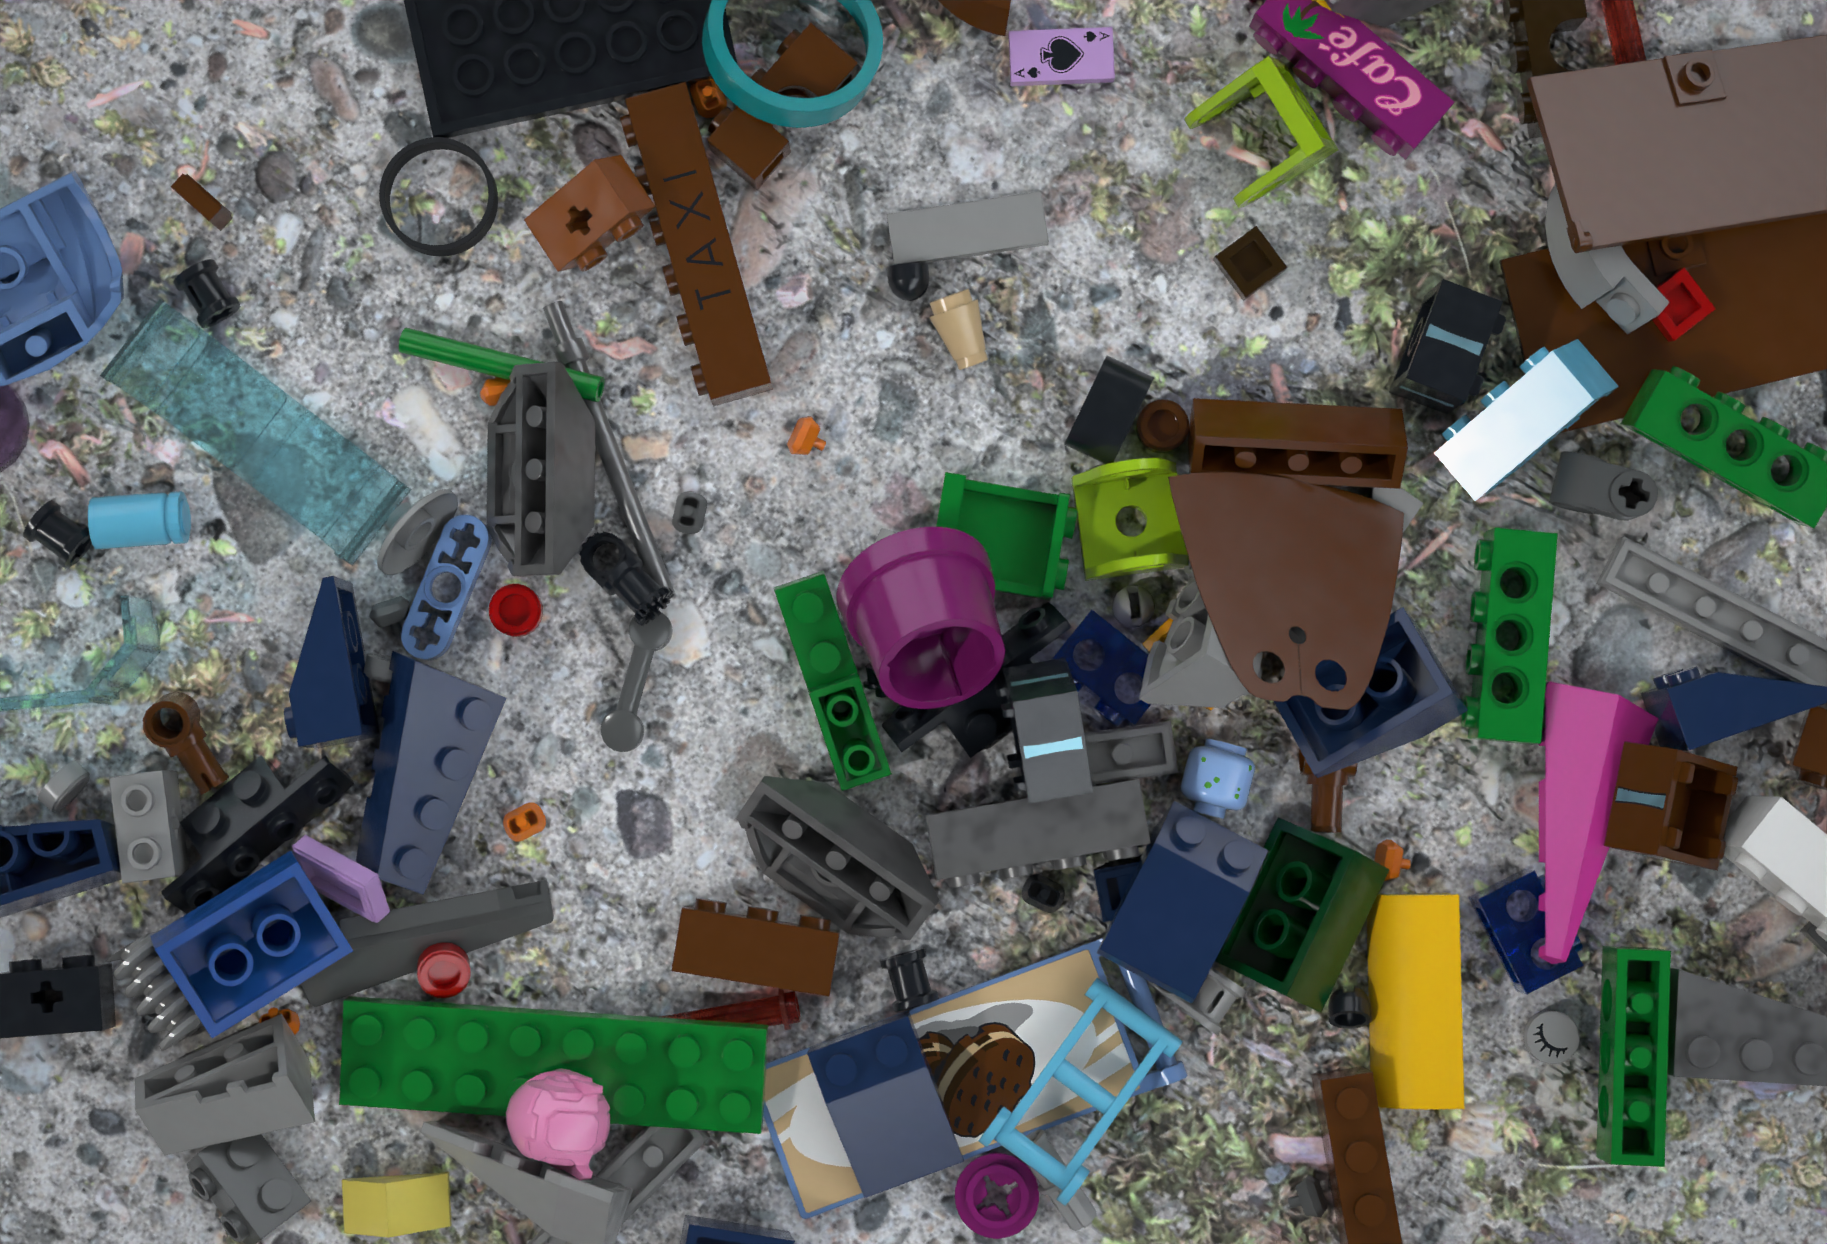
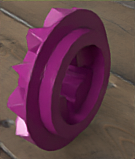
M998 1152L974 1158L959 1174L955 1187V1204L960 1218L972 1231L987 1238H1007L1021 1232L1034 1218L1039 1204L1038 1183L1029 1167L1015 1156ZM988 1176L999 1187L1005 1184L1010 1185L1016 1181L1017 1184L1011 1187V1191L1006 1194L1007 1208L1010 1211L1008 1215H1006L1003 1208L999 1209L995 1203L987 1206L984 1204L979 1208L976 1207L982 1203V1199L988 1194L985 1186L986 1181L983 1177Z

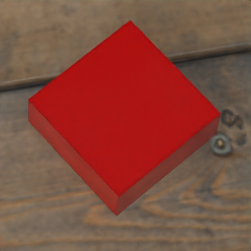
M1683 267L1676 270L1656 286L1659 292L1669 301V304L1652 321L1667 341L1672 342L1716 308L1686 268Z

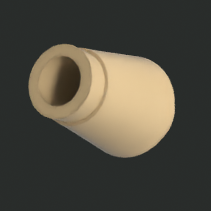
M969 289L930 302L934 315L929 318L954 361L956 360L958 369L962 370L988 360L985 352L986 346L978 299L972 300Z

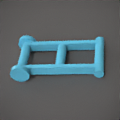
M1098 978L1095 979L1085 993V996L1090 998L1092 1003L1013 1112L1003 1106L978 1140L985 1147H988L994 1139L1062 1191L1056 1200L1064 1206L1071 1200L1090 1172L1082 1165L1161 1053L1171 1058L1183 1042ZM1101 1008L1153 1045L1116 1097L1065 1059ZM1052 1076L1103 1114L1067 1166L1063 1165L1015 1129Z

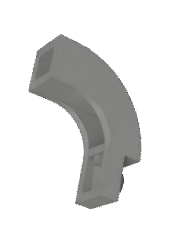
M1555 183L1546 209V238L1558 276L1574 301L1581 309L1596 301L1626 334L1631 333L1660 315L1669 304V301L1633 264L1622 246L1575 253L1573 251L1566 229L1568 227Z

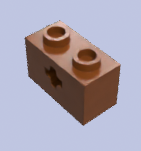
M616 155L593 160L527 216L524 221L558 272L579 267L584 272L595 267L608 256L605 248L615 240L622 242L641 230L644 224L640 219L654 209L655 205L623 156Z

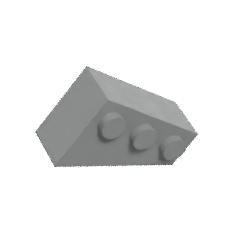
M280 1014L135 1078V1110L164 1155L314 1123L315 1114L310 1061L285 1018Z

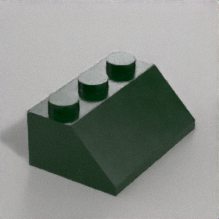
M1278 817L1263 847L1268 850L1263 864L1215 962L1322 1013L1389 869L1351 848Z

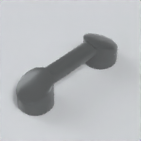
M654 613L655 619L650 620L644 626H639L634 621V617L629 624L628 632L630 639L634 643L633 652L617 708L605 716L601 724L602 739L614 751L628 752L634 750L643 740L644 725L637 716V711L654 651L664 648L670 642L673 632L672 624L664 613H661L659 616Z

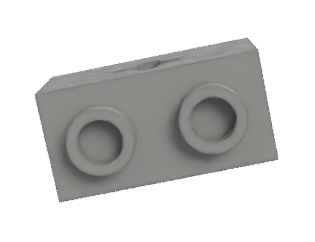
M159 770L109 777L122 884L182 875L189 869L185 830L180 824V821L183 820L177 771Z

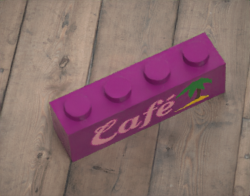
M1266 0L1256 11L1249 25L1255 31L1253 34L1254 39L1262 48L1273 55H1277L1280 52L1295 65L1292 68L1293 72L1303 83L1314 89L1320 86L1334 98L1332 105L1343 117L1351 122H1356L1357 120L1362 122L1373 132L1371 138L1375 144L1391 156H1395L1398 153L1406 160L1455 103L1361 21L1333 12L1325 0Z

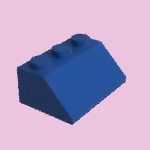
M292 851L287 852L150 936L155 951L212 1039L353 952L347 939Z

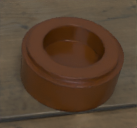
M1161 399L1149 403L1143 408L1136 421V433L1139 441L1145 448L1156 453L1174 451L1184 442L1189 432V419L1185 410L1171 400Z

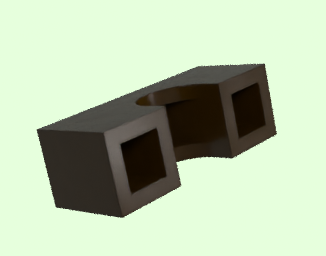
M1502 0L1505 21L1507 23L1513 22L1515 42L1510 44L1511 68L1514 74L1520 73L1523 92L1517 96V113L1520 123L1522 125L1527 124L1529 139L1542 137L1526 81L1534 76L1576 71L1566 69L1555 61L1550 51V37L1558 32L1576 30L1587 18L1585 0Z

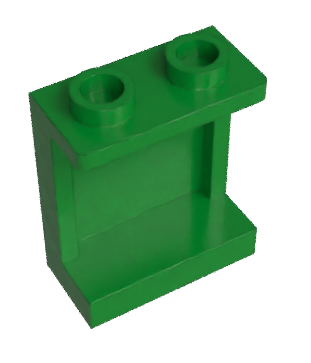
M945 472L936 527H947L965 532L982 544L990 559L996 592L1050 601L1053 598L1054 589L1064 591L1069 560L1060 558L1063 538H1073L1078 508L1068 507L1070 494L1067 493L1051 494L966 479V475Z

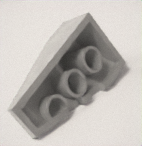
M1189 561L1188 566L1184 567V572L1191 576L1190 580L1184 586L1178 598L1170 601L1165 615L1171 618L1173 622L1164 643L1161 641L1153 643L1147 658L1139 699L1147 704L1223 708L1238 697L1250 693L1236 676L1225 655L1201 598ZM1263 652L1258 653L1253 660L1254 671L1260 679L1262 676L1260 665Z
M437 1121L423 1123L420 1131L423 1135L550 1235L565 1240V1244H615L633 1189L593 1175L590 1180H579L565 1170H559L546 1162L528 1158L520 1153L518 1149Z

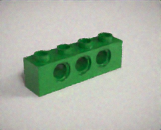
M1672 366L1669 372L1656 369L1650 371L1620 423L1621 425L1794 523L1810 528L1816 527L1827 508L1826 450L1809 442L1806 443L1804 448L1799 447L1787 440L1791 432L1790 430L1766 417H1762L1759 423L1742 414L1746 406L1727 394L1717 391L1714 398L1697 389L1701 381L1700 379L1681 368ZM1694 404L1700 412V422L1693 431L1687 433L1681 425V415L1686 407ZM1739 430L1745 439L1744 449L1738 456L1731 458L1726 450V441L1732 432ZM1783 455L1788 460L1789 472L1784 480L1776 483L1771 475V467L1773 462Z
M1493 528L1485 532L1484 540H1477L1474 553V569L1481 571L1480 592H1473L1470 603V621L1477 623L1476 643L1468 645L1465 662L1466 674L1473 675L1471 696L1464 697L1463 702L1468 711L1461 714L1462 727H1469L1468 739L1528 745L1541 744L1558 533ZM1506 570L1516 572L1522 579L1523 589L1518 598L1508 597L1501 589L1500 579ZM1502 622L1512 624L1518 632L1519 640L1512 651L1503 649L1496 640V630ZM1498 674L1508 676L1514 684V695L1507 703L1499 702L1492 693V682Z
M1602 946L1596 1157L1611 1165L1665 1167L1671 951L1648 947Z

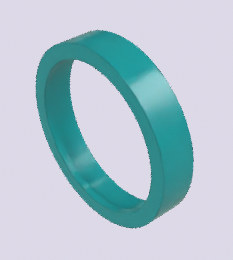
M729 0L711 1L702 32L705 62L720 90L730 101L746 113L762 121L792 128L815 127L830 123L846 115L854 109L867 93L878 70L883 52L882 26L871 0H837L848 10L857 23L863 36L866 58L861 70L850 83L836 92L814 98H796L781 95L762 87L748 77L734 61L724 38L723 16Z

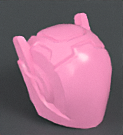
M562 1068L540 1073L529 1079L514 1092L507 1107L506 1123L512 1142L519 1152L528 1158H534V1160L546 1162L556 1169L565 1170L579 1180L592 1179L593 1172L589 1168L590 1160L593 1155L606 1146L605 1141L610 1130L609 1111L611 1108L605 1096L602 1095L603 1086L594 1083L593 1078Z

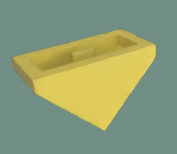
M449 1172L342 1179L344 1233L389 1238L450 1227L452 1225Z

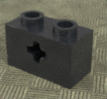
M95 955L62 957V967L42 969V959L10 961L9 971L0 973V1039L103 1031L116 1027L112 963L95 965ZM45 990L62 991L63 1001L46 1000Z

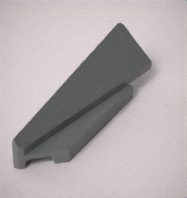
M547 880L391 909L378 923L372 922L361 915L340 919L341 931L353 952L301 983L310 1005L318 1007L417 971V962L421 953L436 943H452L468 953L549 924L553 921L554 915Z

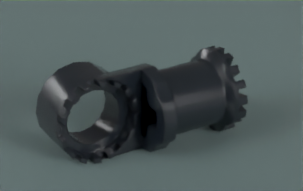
M604 531L603 533H594L592 537L586 538L587 541L582 544V551L579 554L584 570L609 595L616 594L635 613L634 621L639 626H644L650 620H654V613L659 616L662 613L659 608L666 609V604H669L670 599L674 596L673 591L666 586L661 588L642 569L643 561L623 540L613 533ZM608 543L616 545L620 555L616 566L608 571H598L593 563V556L597 548Z

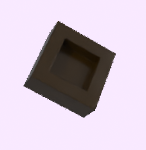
M1257 226L1213 258L1215 264L1243 301L1287 269L1286 264Z

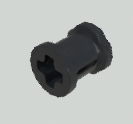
M207 259L192 265L181 272L173 281L178 291L185 292L198 313L196 319L201 328H208L220 323L236 313L241 307L236 297H230L216 274L219 267L213 259Z
M51 500L45 503L29 520L23 532V537L29 542L39 541L59 557L58 561L62 567L69 569L91 547L92 542L89 528H80L60 512L61 505Z
M925 948L907 951L880 960L882 969L888 970L896 1001L892 1003L894 1012L915 1008L939 999L937 991L931 990L923 959L927 956Z

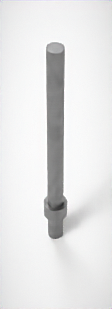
M557 301L543 307L557 344L553 348L557 361L563 363L566 368L590 373L586 364V360L590 358L583 339L576 338L563 302ZM583 399L595 420V445L638 556L643 561V569L661 588L664 586L669 587L674 593L672 583L601 400L593 402Z

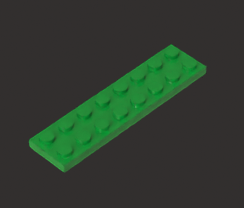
M348 996L343 1001L339 1105L506 1116L510 1098L521 1085L540 1073L562 1068L593 1078L594 1083L603 1086L602 1095L605 1096L611 1108L609 1111L610 1124L761 1134L764 1116L768 1025Z

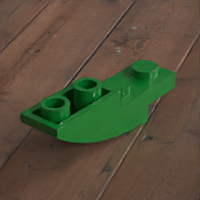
M824 571L773 587L841 790L844 791L892 775Z

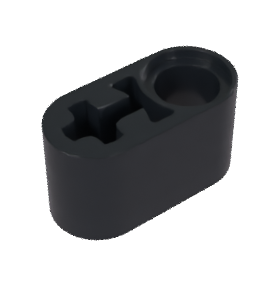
M1107 355L1064 445L1104 464L1113 463L1154 377Z

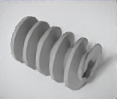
M152 932L125 946L105 962L122 960L113 972L116 980L134 978L125 989V995L127 998L145 995V998L136 1008V1012L140 1016L152 1013L157 1014L148 1025V1030L150 1033L168 1031V1034L159 1045L161 1051H164L203 1027V1024L155 951L150 936L156 932Z

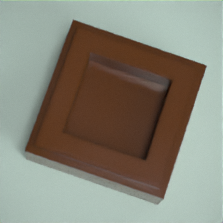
M182 173L172 184L171 188L220 231L233 218L231 216L232 213L188 174L184 175Z

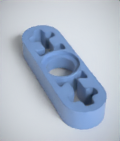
M458 515L446 523L401 631V640L406 651L416 658L434 660L447 652L492 544V537L487 525L474 516ZM472 525L475 526L473 535L480 539V543L477 548L468 547L464 552L461 561L472 564L467 574L464 570L453 564L441 562L445 553L454 559L456 558L460 544L453 539L454 534L457 530L465 532L468 526ZM442 573H453L461 582V592L452 602H440L433 595V582ZM427 602L435 609L452 612L448 622L441 617L437 618L433 632L440 636V640L437 645L428 644L424 651L418 649L420 640L414 637L413 634L416 627L426 628L432 614L421 612L424 603Z

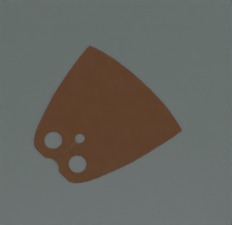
M1204 472L1168 477L1173 503L1196 584L1225 655L1242 685L1250 694L1263 700L1284 702L1292 696L1302 695L1309 697L1317 705L1324 708L1346 710L1354 707L1363 696L1370 682L1388 626L1401 552L1404 513L1359 494L1284 477L1233 472ZM1292 627H1299L1305 632L1306 640L1304 643L1297 644L1290 639L1289 630ZM1268 651L1281 659L1285 672L1280 681L1268 683L1257 676L1253 668V660L1258 653ZM1332 660L1344 669L1347 679L1343 689L1329 691L1319 684L1315 675L1316 666L1319 662Z

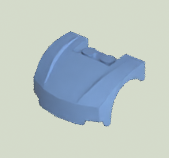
M76 170L0 208V386H5L50 370L88 344L104 327L124 299L121 262L108 230Z

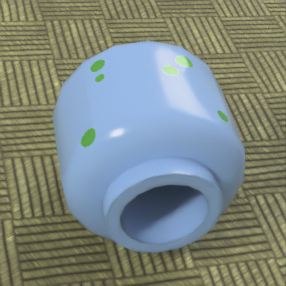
M1206 739L1205 746H1196L1190 750L1181 783V792L1186 798L1196 801L1193 811L1224 819L1226 809L1237 811L1246 806L1255 773L1253 761L1245 757L1246 748L1222 741Z

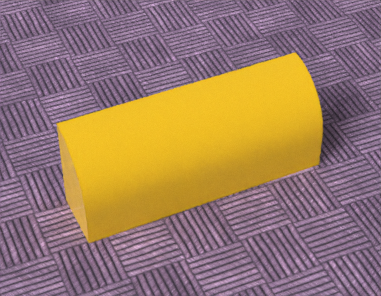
M1452 893L1378 894L1367 916L1368 997L1371 1004V1022L1369 1023L1370 1071L1373 1072L1378 1106L1393 1109H1465L1459 895Z

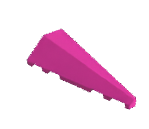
M1548 681L1545 687V728L1542 729L1541 744H1539V746L1545 747V779L1539 781V862L1545 863V893L1539 895V911H1545V945L1539 947V957L1550 964H1557L1567 961L1610 848L1604 846L1624 741L1649 745L1659 718L1618 694Z

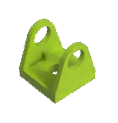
M1271 56L1266 57L1248 69L1184 118L1189 129H1193L1212 120L1251 95L1255 99L1266 92L1297 141L1298 145L1288 151L1289 158L1257 179L1233 198L1238 208L1245 207L1339 150L1285 62Z
M1161 458L1132 459L1104 464L1072 476L1075 508H1078L1077 525L1085 581L1179 569L1188 566L1189 557L1178 522L1168 477L1178 475L1176 462ZM1132 507L1138 509L1143 514L1145 527L1141 534L1130 537L1123 535L1118 530L1116 516L1120 510Z

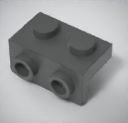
M262 1134L207 1146L186 1164L191 1172L188 1175L191 1185L203 1199L209 1200L211 1198L223 1214L220 1218L223 1228L238 1243L243 1241L244 1244H257L311 1202V1199Z

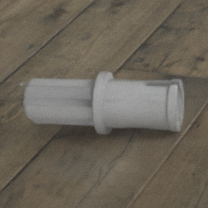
M1042 1129L1026 1136L1065 1165ZM1028 1165L1040 1183L1038 1186L1039 1193L1049 1196L1070 1229L1077 1231L1086 1228L1097 1216L1096 1209L1081 1187L1064 1206L1056 1200L1062 1190Z

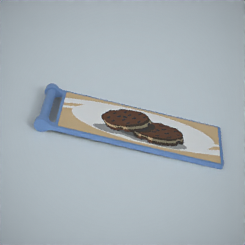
M1104 937L944 996L931 1003L907 1010L911 1014L964 1160L1002 1146L993 1139L989 1146L985 1147L978 1140L1003 1106L1013 1112L1092 1003V1000L1085 996V993L1095 979L1098 978L1109 986L1099 960L1101 955L1097 954ZM1118 965L1133 1005L1163 1026L1146 979ZM1103 1008L1100 1009L1065 1058L1115 1097L1139 1065L1124 1024ZM1147 1041L1149 1049H1151L1153 1045ZM810 1047L766 1063L764 1119L799 1214L803 1219L864 1198L807 1055ZM1161 1053L1155 1062L1157 1069L1146 1074L1131 1097L1186 1078L1188 1075L1183 1062L1176 1061L1175 1055L1169 1058L1164 1053ZM1052 1076L1015 1129L1027 1136L1036 1130L1051 1128L1094 1112L1097 1109Z

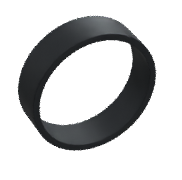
M430 137L407 145L391 159L381 178L379 201L387 224L407 246L426 255L451 256L472 248L490 230L498 209V192L492 173L483 159L473 149L454 139ZM440 149L456 151L474 160L485 174L488 184V203L485 213L475 229L456 242L444 245H428L417 242L403 234L393 219L390 207V194L393 182L401 168L419 154Z

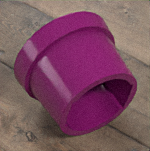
M919 527L889 535L866 548L844 571L836 594L839 612L853 639L864 648L883 692L892 701L917 709H933L953 705L975 695L986 687L998 674L1003 664L1005 647L993 603L995 582L990 559L982 544L969 534L947 527Z

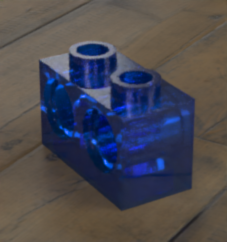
M1091 609L1051 660L1066 658L1077 691L1079 692L1084 688L1099 700L1093 708L1116 727H1119L1123 721L1130 726H1134L1151 704H1147L1140 699L1134 704L1124 703L1116 696L1114 687L1118 677L1123 674L1136 676L1142 684L1148 654ZM1089 641L1095 643L1100 648L1102 660L1097 669L1087 671L1076 665L1073 652L1078 643Z
M1523 869L1468 897L1515 990L1523 994H1529L1584 966L1577 952L1583 950L1578 935L1575 937L1566 962L1548 963L1545 966L1537 967L1532 961L1531 949L1533 944L1537 940L1545 938V911H1539V895L1545 893V875L1543 874L1538 877L1535 870ZM1521 890L1528 897L1529 909L1523 918L1514 920L1507 912L1506 903L1512 893Z

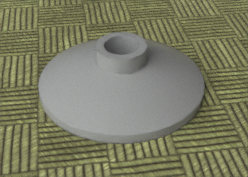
M442 489L421 498L413 505L408 502L400 504L387 519L386 525L390 530L383 541L378 555V568L386 575H395L408 569L425 556L432 545L439 539L446 523L454 518L458 507L457 496L449 489Z

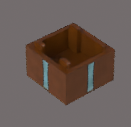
M1624 741L1604 846L1662 861L1718 871L1719 861L1723 859L1726 847L1724 836L1732 796L1736 794L1738 777H1736L1738 767L1678 749Z

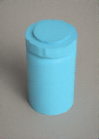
M182 491L170 492L169 495L166 493L92 497L88 505L90 539L95 549L168 545L172 541L174 544H185L189 540L191 530V514L186 495Z

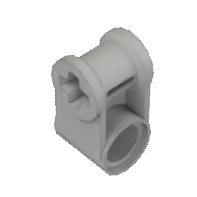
M1211 967L1199 993L1192 1003L1148 981L1153 988L1178 1004L1180 1010L1216 1035L1222 1029L1219 1023L1236 998H1243L1247 993L1246 990L1213 967Z

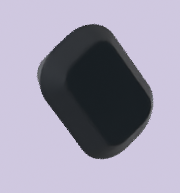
M1040 874L1031 875L1022 888L1023 900L1046 913L1057 911L1065 896V891L1061 884Z

